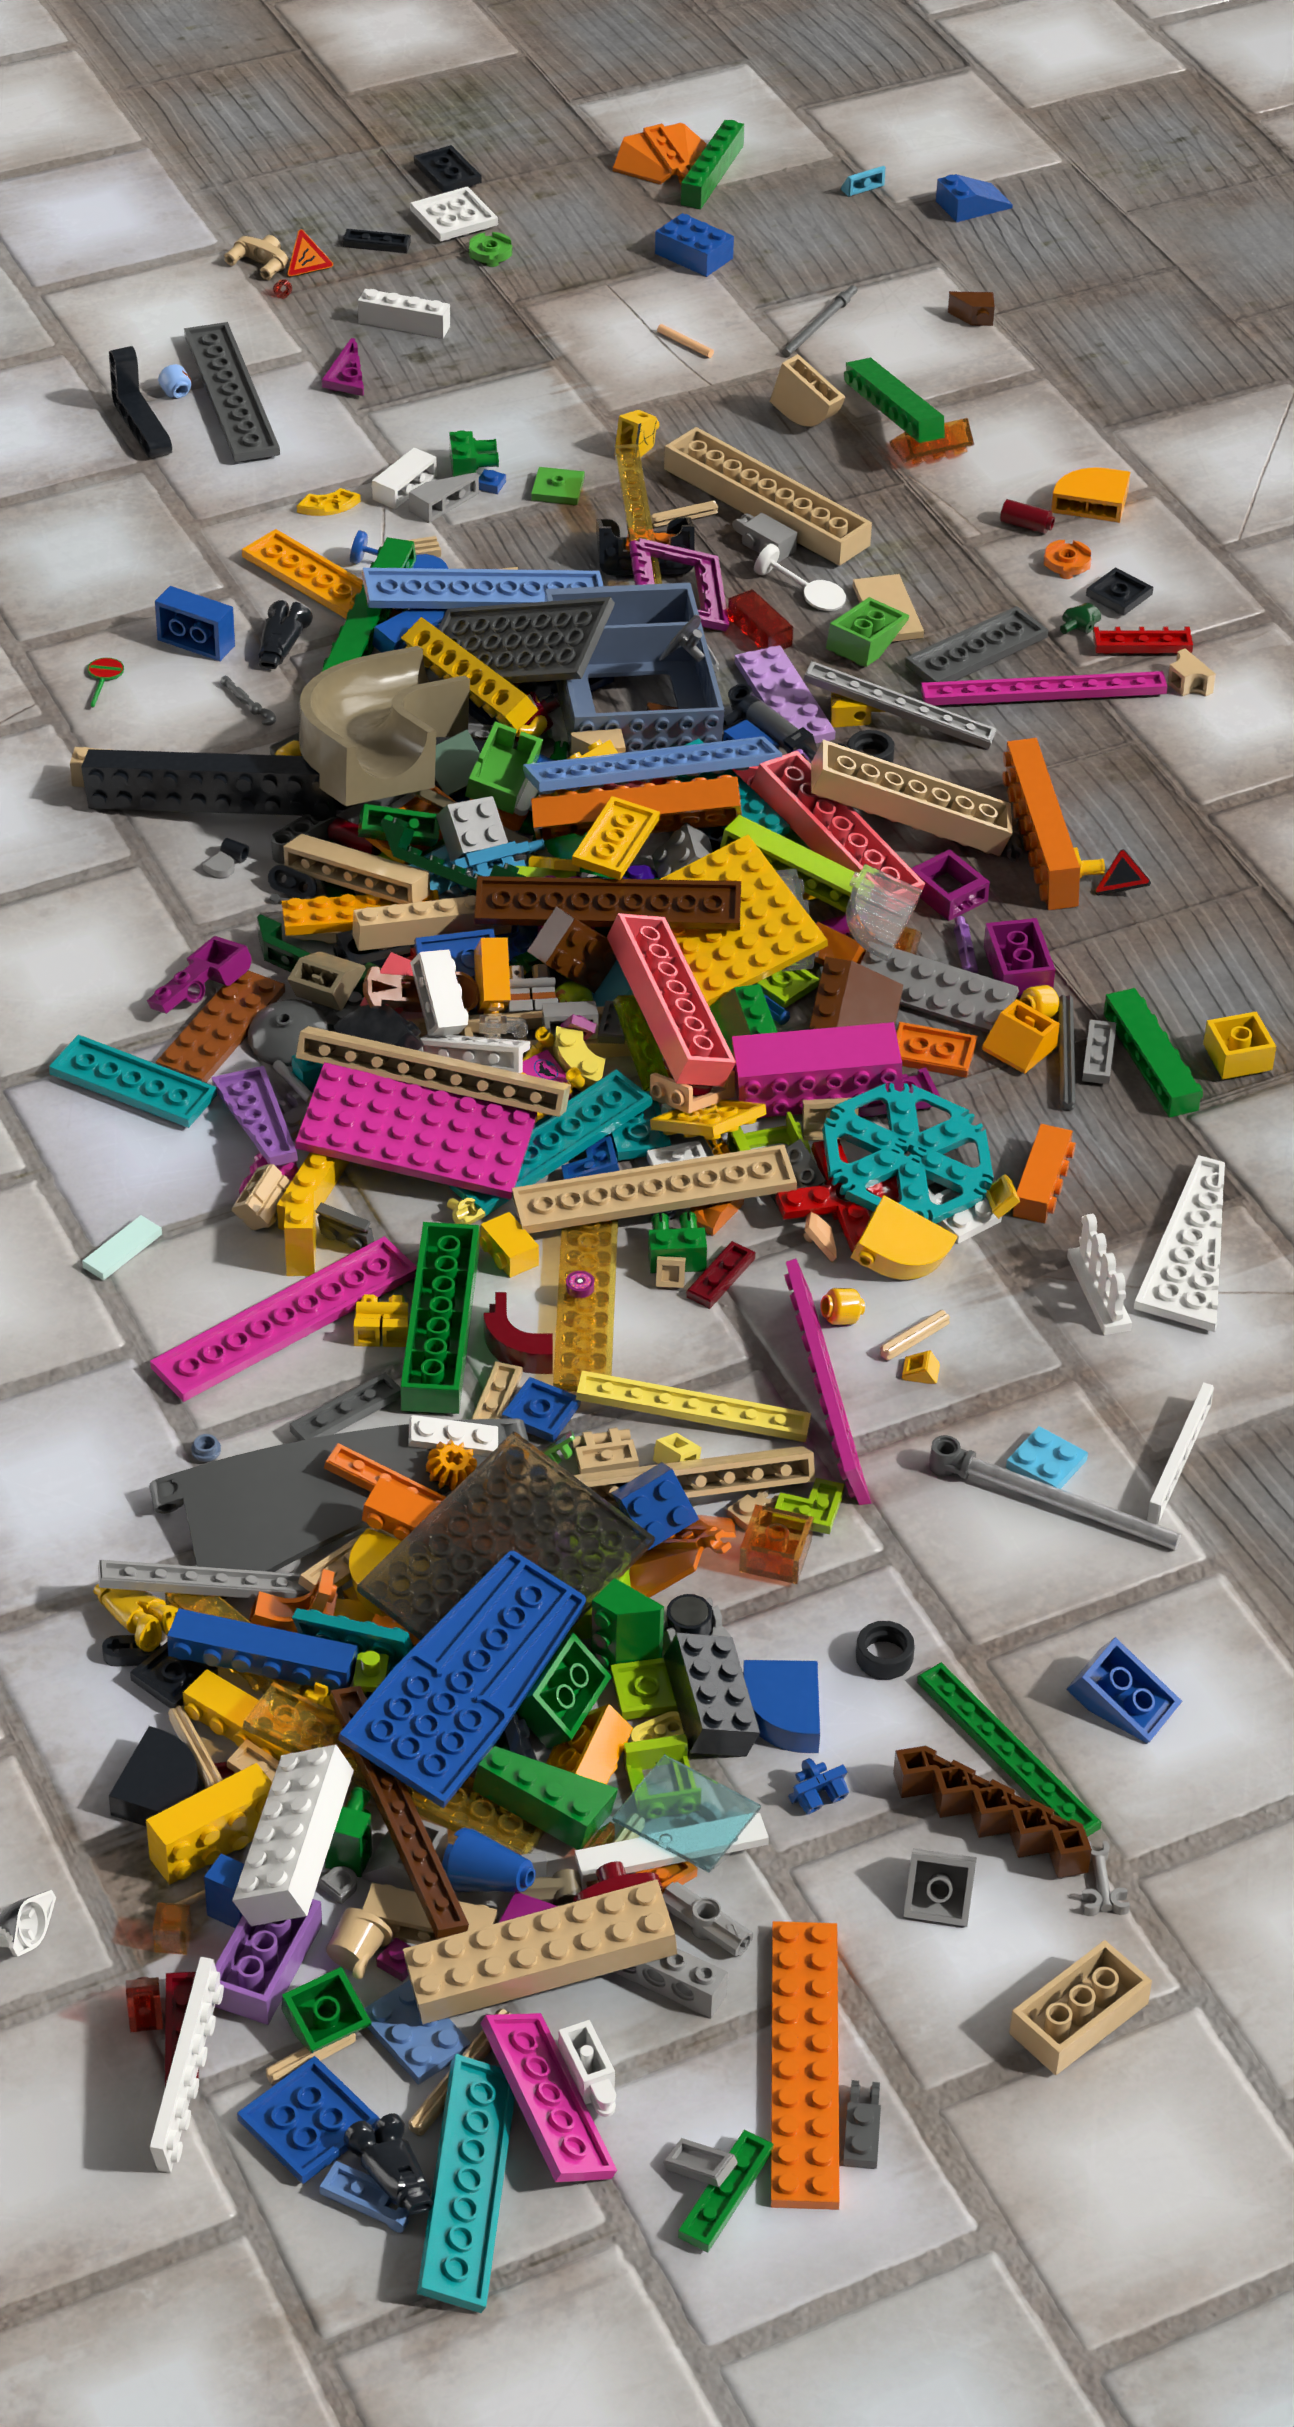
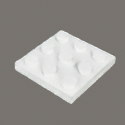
M469 187L410 203V210L440 242L498 225V217Z

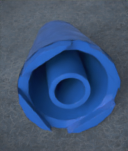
M463 1827L454 1834L458 1836L454 1845L448 1843L445 1849L442 1866L453 1890L456 1892H524L535 1880L536 1873L530 1860L475 1829Z

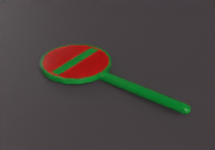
M99 658L88 665L89 675L99 679L90 704L92 708L96 705L104 681L116 679L124 673V665L121 661L114 658Z

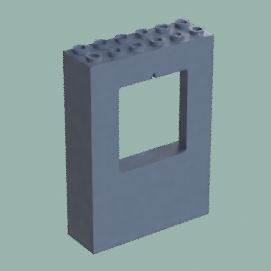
M691 583L545 589V602L611 597L615 603L582 679L555 681L570 749L572 732L609 729L622 730L626 752L684 746L698 738L704 743L722 741L725 710L701 622L697 630L702 632V637L696 646L705 654V657L700 662H697L682 646L663 660H659L678 632L695 614L699 615ZM667 674L670 676L675 700L679 708L673 710L596 713L588 678Z

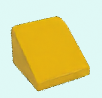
M929 1350L906 1356L902 1379L905 1381L936 1384L940 1364L932 1351Z

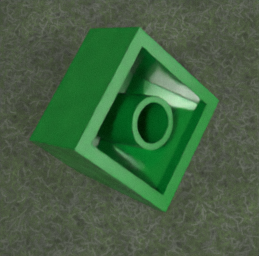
M342 1966L282 1994L281 2010L296 2038L311 2053L372 2024Z

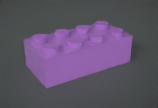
M312 1899L308 1915L299 1918L251 1926L245 1917L242 1916L215 1965L217 1972H220V1984L224 1985L221 2004H215L216 2008L269 2025L282 2000V1994L286 1993L322 1926L321 1901Z

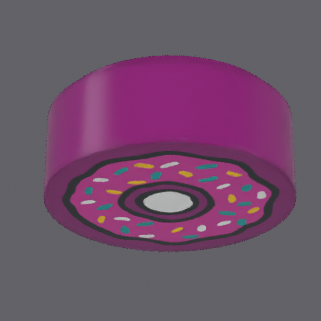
M585 1271L570 1273L566 1278L567 1293L575 1298L590 1296L594 1291V1277Z

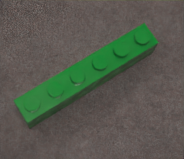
M735 120L723 121L681 182L682 206L701 210L744 146L743 123H738Z
M1136 988L1106 994L1104 1016L1108 1022L1116 1023V1035L1168 1117L1171 1118L1199 1111L1200 1099L1203 1098L1202 1087L1199 1083H1196L1191 1075L1190 1068L1185 1066L1181 1060L1179 1051L1170 1043L1168 1034L1159 1026L1155 1014H1152L1148 1009L1145 998L1139 995Z

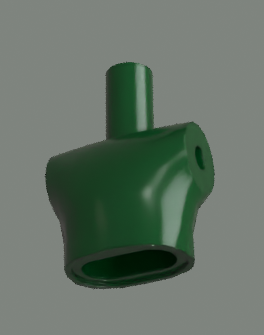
M1083 603L1082 605L1068 608L1062 616L1065 624L1060 626V631L1062 634H1067L1074 629H1078L1088 634L1093 630L1094 625L1101 620V612L1090 603Z

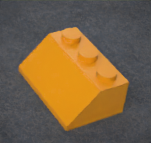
M610 1704L591 1710L572 1740L553 1747L546 1764L607 1784L610 1776L617 1769V1762L624 1751V1743H629L628 1738L633 1727Z

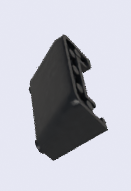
M677 517L672 519L667 525V534H675V536L670 537V545L695 551V530L691 518ZM596 519L597 546L601 570L611 576L634 575L630 550H626L627 537H620L619 525L612 519ZM651 557L653 575L686 574L694 567Z

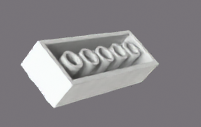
M337 1745L281 1755L232 1900L251 1926L308 1915L354 1771Z

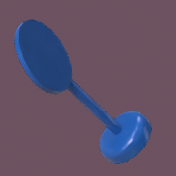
M359 530L354 538L350 552V562L360 563L365 552L377 556V549L367 547L368 535L365 531ZM419 554L416 555L413 568L448 569V566L441 558L434 555Z

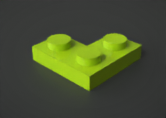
M816 1478L809 1499L780 1492L772 1513V1522L830 1535L844 1494L845 1484Z

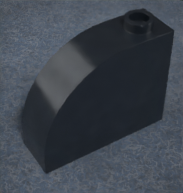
M381 1004V1007L378 1009L370 1008V1005L359 1007L344 1016L333 1026L337 1033L413 1050H419L424 1045L419 1037L421 1033L419 1028L412 1021L408 1022L394 1009L384 1004Z
M149 1726L109 1794L111 1816L146 1826V1819L199 1793L197 1765L187 1745L171 1733Z

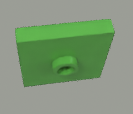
M539 467L531 493V500L578 505L585 479V471Z

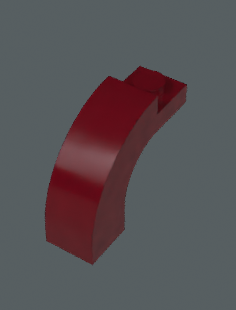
M495 1292V1304H489V1313H484V1339L489 1351L501 1363L523 1367V1372L553 1374V1333H527L515 1328L507 1318V1292Z

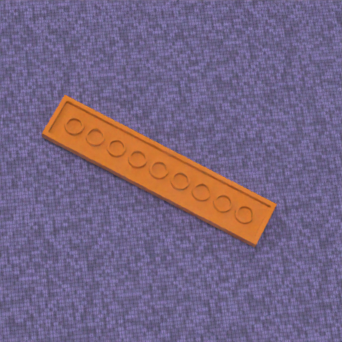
M772 1922L771 2143L774 2144V2148L771 2151V2208L839 2210L837 1923Z

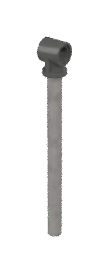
M941 1435L932 1441L929 1468L938 1476L945 1477L956 1473L961 1478L967 1479L970 1474L1167 1548L1176 1550L1178 1547L1181 1533L977 1459L975 1451L961 1449L960 1442L952 1436Z

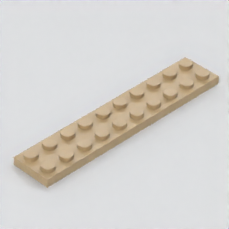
M783 1144L512 1188V1197L522 1230L525 1229L529 1234L776 1194L777 1192H788L797 1190V1181L785 1145Z

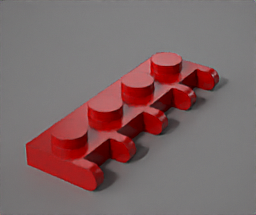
M1185 626L1184 630H1169L1168 627H1163L1162 630H1145L1144 627H1139L1138 631H1121L1120 627H1115L1114 631H1099V627H1093L1096 653L1177 654L1182 649H1187L1190 653L1193 651L1190 626Z

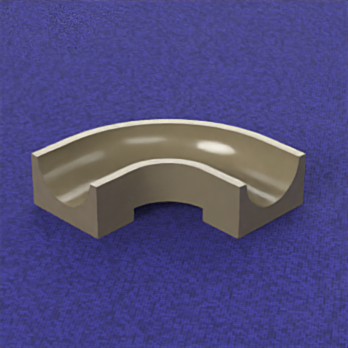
M419 646L355 658L332 666L312 678L306 684L300 696L299 746L303 758L320 774L319 788L344 806L435 788L436 737H453L468 730L470 679L464 675L429 682L424 667L423 649Z

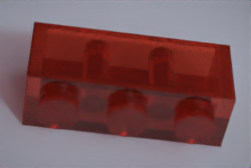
M753 589L728 599V619L755 642L759 648L765 649L780 645L782 649H786L792 646L793 626Z

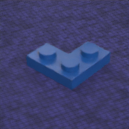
M611 1136L604 1137L587 1148V1158L561 1166L564 1179L620 1171Z

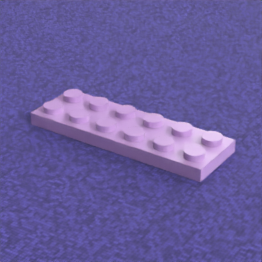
M780 645L735 655V664L748 685L752 688L755 696L798 729L804 727L812 733L815 743H821L822 740L830 741L835 739L836 731Z

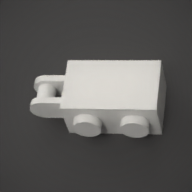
M590 2020L560 2029L558 2049L585 2105L592 2102L600 2116L608 2117L613 2115L616 2109L615 2070Z

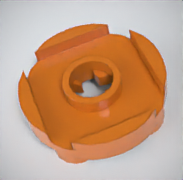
M1065 540L1054 541L1046 547L1044 566L1058 573L1063 579H1071L1074 575L1081 574L1090 569L1092 560L1091 550L1085 544L1073 540V544L1065 543Z

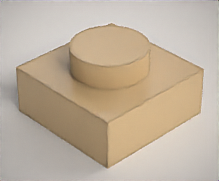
M657 1256L656 1287L684 1288L686 1258Z

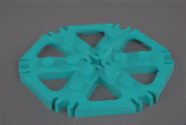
M885 1083L835 1105L831 1110L830 1117L825 1119L822 1133L828 1178H832L831 1184L843 1183L840 1194L845 1195V1199L873 1212L882 1198L868 1192L866 1189L896 1176L899 1204L926 1219L929 1218L935 1224L975 1206L976 1203L984 1200L987 1190L991 1188L994 1176L986 1129L982 1131L983 1124L971 1125L975 1115L973 1113L969 1114L970 1110L913 1084L911 1089H909V1085L904 1083L903 1089L900 1092L895 1090L894 1083H890L887 1092ZM875 1100H882L886 1105L889 1130L858 1116L855 1113V1109ZM920 1101L926 1102L933 1107L946 1111L950 1114L951 1118L919 1132L915 1104ZM837 1138L873 1154L852 1163H845L839 1157ZM967 1143H975L980 1165L975 1168L969 1167L943 1154ZM907 1151L912 1153L909 1156L904 1155ZM927 1178L962 1195L940 1205L934 1204L929 1198Z

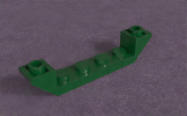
M393 817L392 821L382 819L381 825L393 857L476 891L477 876L482 875L474 873L472 877L465 874L467 869L452 864L450 868L443 865L445 860L430 854L428 859L421 856L422 850L409 846L415 830L407 827L408 822ZM504 863L503 867L494 864L490 876L526 877L518 873V867L508 863Z
M261 914L257 916L258 938L264 961L292 972L299 958L311 953L282 941V923ZM370 962L365 965L366 969L353 990L359 992L362 998L365 997L363 995V983L368 969L379 967Z

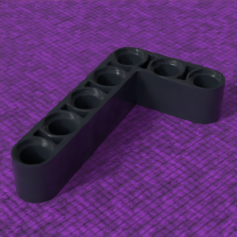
M128 346L109 351L111 392L117 411L149 459L172 453V443L168 433L140 392L138 361L134 347Z

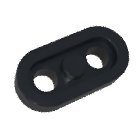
M276 865L269 871L268 883L279 892L294 898L311 899L317 891L316 880L308 874L285 865ZM286 875V881L282 883V877ZM307 883L308 888H307V890L304 892V891H303V886Z

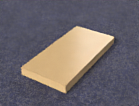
M899 574L853 579V588L860 603L870 597L909 615V620L892 642L924 638L923 627Z

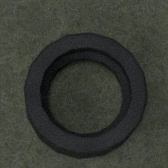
M863 730L853 734L848 740V747L851 746L853 750L859 752L863 749L879 750L882 752L881 754L870 756L893 763L895 743L886 733L877 730Z
M892 1621L870 1623L858 1635L856 1662L862 1671L874 1678L894 1679L903 1676L910 1670L913 1663L914 1638L910 1631L899 1623ZM876 1642H890L900 1647L903 1653L894 1658H880L870 1653L867 1647Z

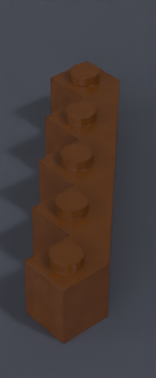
M928 1746L895 1750L893 1775L901 1798L932 1793L940 1818L970 1813L979 1838L1010 1833L1018 1858L1049 1853L1057 1878L1088 1873L1092 1849L1083 1824L1073 1819L1067 1821L1055 1815L1053 1809L1033 1799L1029 1802L1015 1795L1014 1789L994 1779L989 1782L975 1775L976 1770L954 1759L952 1762H949L938 1756L937 1751Z

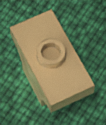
M1182 649L1177 652L1176 662L1170 664L1167 684L1181 696L1190 693L1208 696L1214 691L1216 673L1187 649Z

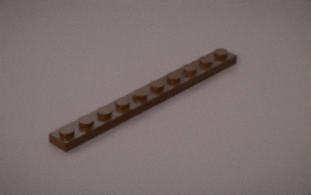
M361 1686L331 1690L329 1697L342 1729L367 1701ZM352 1749L436 1939L466 1932L469 1923L405 1783Z

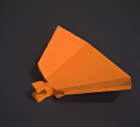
M661 123L643 128L642 133L623 138L612 171L660 185L671 176L677 174L681 185V182L697 161L707 143L683 123L665 127Z
M697 1514L699 1520L650 1550L644 1548L643 1551L630 1561L629 1576L631 1588L650 1598L694 1573L702 1551L705 1548L710 1547L718 1554L727 1552L732 1546L730 1542L723 1543L720 1538H736L733 1519Z

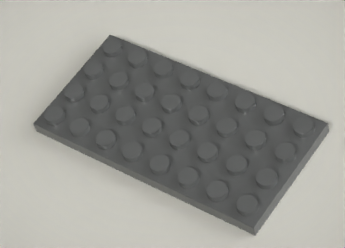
M611 597L450 608L447 609L438 629L510 683L582 679L615 603ZM425 667L429 682L444 680V675L440 678L430 667Z

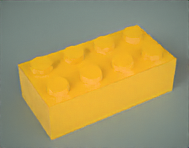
M257 1763L146 1819L150 1860L169 1885L180 1879L187 1878L193 1872L206 1865L214 1864L220 1854L227 1855L235 1850H240L253 1841L272 1785V1781Z

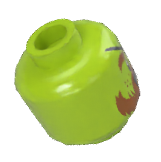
M574 981L565 982L555 990L558 1003L593 1001L592 992Z

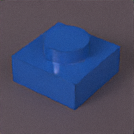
M484 469L479 476V490L498 494L506 483V474L495 470Z

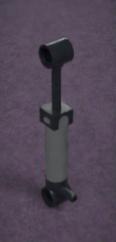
M738 684L729 690L728 697L733 712L724 717L723 725L725 727L739 719H746L778 743L787 754L797 749H802L811 761L813 760L817 747L812 733L804 727L800 729L795 727L755 696L749 685Z

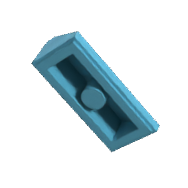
M881 166L848 176L841 190L849 197L884 186L886 167Z

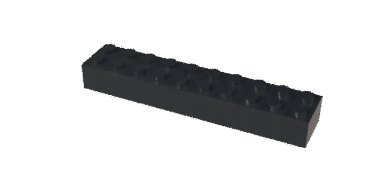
M88 749L81 766L89 809L296 816L309 814L311 816L337 817L341 805L339 801L319 788L320 774L306 762L303 756Z

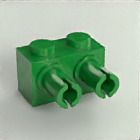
M460 430L449 432L452 477L476 473V470L481 467H499L496 439L476 440L473 438L472 431Z
M687 1212L679 1216L681 1229H669V1217L664 1213L661 1215L662 1222L659 1220V1213L652 1216L653 1230L648 1232L650 1274L656 1273L657 1256L686 1258L685 1272H701L706 1270L707 1241L705 1227L697 1228V1216L695 1213L689 1212L690 1221L687 1219Z
M354 1787L351 1790L345 1807L342 1806L325 1859V1868L348 1867L360 1878L372 1855L371 1813L365 1809L371 1795L366 1789Z

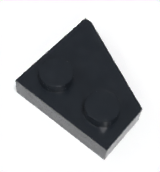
M514 1714L505 1728L510 1751L537 1760L531 1747L527 1723L525 1719H521L518 1715Z

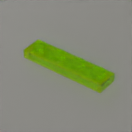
M618 995L613 1000L643 1090L650 1091L651 1074L658 1073L668 1077L657 1042L635 996Z

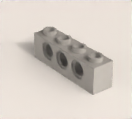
M678 1948L676 1955L613 1972L710 2019L727 1995V1971Z

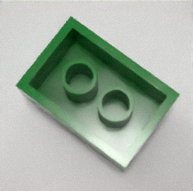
M574 1632L565 1636L516 1713L521 1719H525L527 1726L546 1748L570 1741L612 1676Z

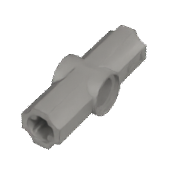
M672 1882L665 1888L663 1898L667 1910L690 1925L692 1933L696 1938L712 1940L735 1957L737 1955L741 1956L748 1949L750 1942L753 1940V1932L723 1913L720 1904L715 1899L701 1898L679 1882Z

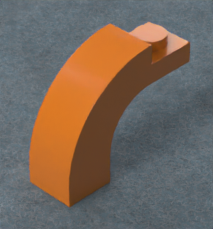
M323 1569L313 1590L302 1597L282 1598L259 1591L251 1608L248 1623L298 1633L292 1619L297 1608L304 1610L314 1609L323 1614L334 1616L338 1595L336 1593L337 1586L333 1585L335 1572Z

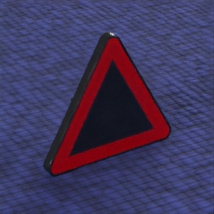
M1123 849L1115 857L1096 887L1095 892L1097 895L1147 887L1150 886L1151 881Z

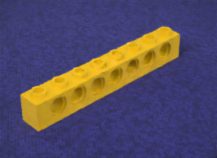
M423 617L401 637L407 644L405 648L419 646L423 649L424 666L426 668L430 667L438 677L441 678L443 675L444 679L464 675L470 679L469 698L479 708L483 705L482 708L492 718L496 715V719L501 724L511 726L518 731L538 711L526 694Z

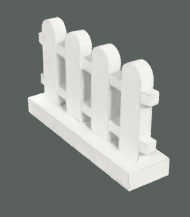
M1093 1213L1084 1215L1081 1220L1083 1226L1081 1237H1079L1080 1247L1068 1249L1067 1258L1104 1336L1131 1331L1132 1322L1123 1305V1301L1126 1299L1124 1275L1122 1272L1116 1273L1115 1271L1116 1260L1112 1252L1106 1253V1238L1103 1233L1097 1234L1095 1215Z

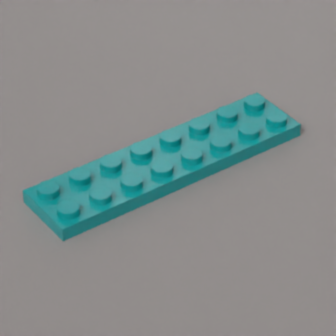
M617 1069L569 1100L566 1112L560 1117L548 1114L535 1123L515 1187L535 1184L653 1105L652 1097ZM449 1185V1188L463 1200L466 1198L475 1199L474 1204L476 1208H482L486 1213L485 1216L510 1200Z
M455 2054L451 2060L431 2200L434 2204L428 2214L417 2294L482 2313L487 2306L515 2096L502 2068L459 2054Z

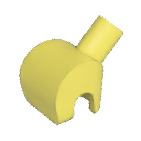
M451 1198L447 1202V1207L453 1210L452 1217L455 1224L471 1225L484 1218L486 1213L482 1208H476L474 1204L476 1200L473 1198H466L462 1201Z

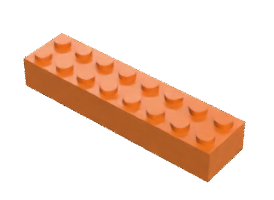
M1037 738L1007 741V752H1003V762L1006 767V771L1002 773L1003 784L1005 787L1008 786L1009 802H1013L1014 818H1019L1018 829L1021 835L1024 834L1023 844L1025 851H1029L1030 867L1035 868L1034 879L1036 884H1040L1039 893L1041 901L1045 900L1048 910L1078 907L1080 866Z
M721 775L717 779L709 780L706 778H694L690 782L672 780L662 785L645 783L640 785V787L634 788L618 786L614 790L606 791L603 789H592L587 793L569 791L559 796L542 794L537 796V798L531 799L536 839H543V841L573 833L584 836L585 832H589L612 796L659 811V821L650 834L676 831L685 823L690 824L696 829L727 826L738 815L742 816L738 777H732L731 775Z

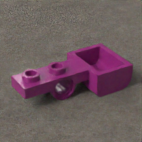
M213 936L186 958L189 966L183 971L176 973L174 978L166 985L158 988L147 999V1002L151 1009L167 1014L183 1000L191 1003L201 1001L205 994L204 983L208 979L230 986L245 974L251 966L252 959L247 946Z

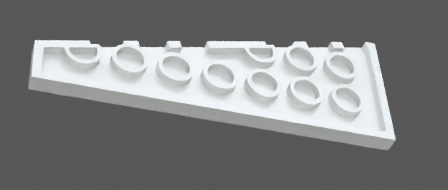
M1198 1155L1135 1299L1134 1309L1215 1332L1217 1325L1225 1162Z

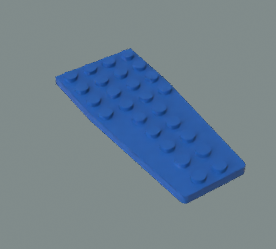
M509 1551L391 1670L339 1733L338 1740L441 1808H444L497 1742L584 1609L586 1597L519 1553Z

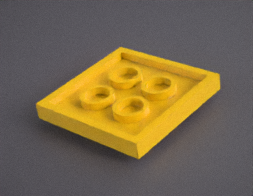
M724 1099L719 1103L711 1104V1106L692 1111L689 1114L674 1109L650 1119L651 1130L663 1131L664 1135L682 1133L684 1137L704 1136L706 1140H714L720 1138L722 1133L737 1131L741 1125L755 1123L757 1118L766 1115V1105Z

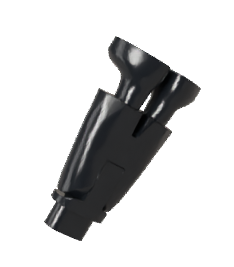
M278 600L270 605L258 654L260 658L258 664L260 667L276 669L278 665L283 663L303 628L310 626L313 620L312 612L301 603L293 602L290 611L288 603L284 600Z
M396 2113L383 2116L378 2121L374 2131L366 2121L353 2123L345 2132L344 2143L353 2154L361 2158L362 2167L393 2201L397 2202L399 2207L406 2208L411 2215L429 2211L434 2204L430 2198L431 2191L407 2140L402 2139L405 2132V2123Z

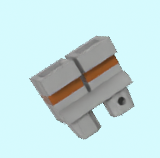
M533 965V978L524 979L523 966H509L511 1001L504 1013L541 1011L542 1003H558L554 988L555 977H550L548 965Z

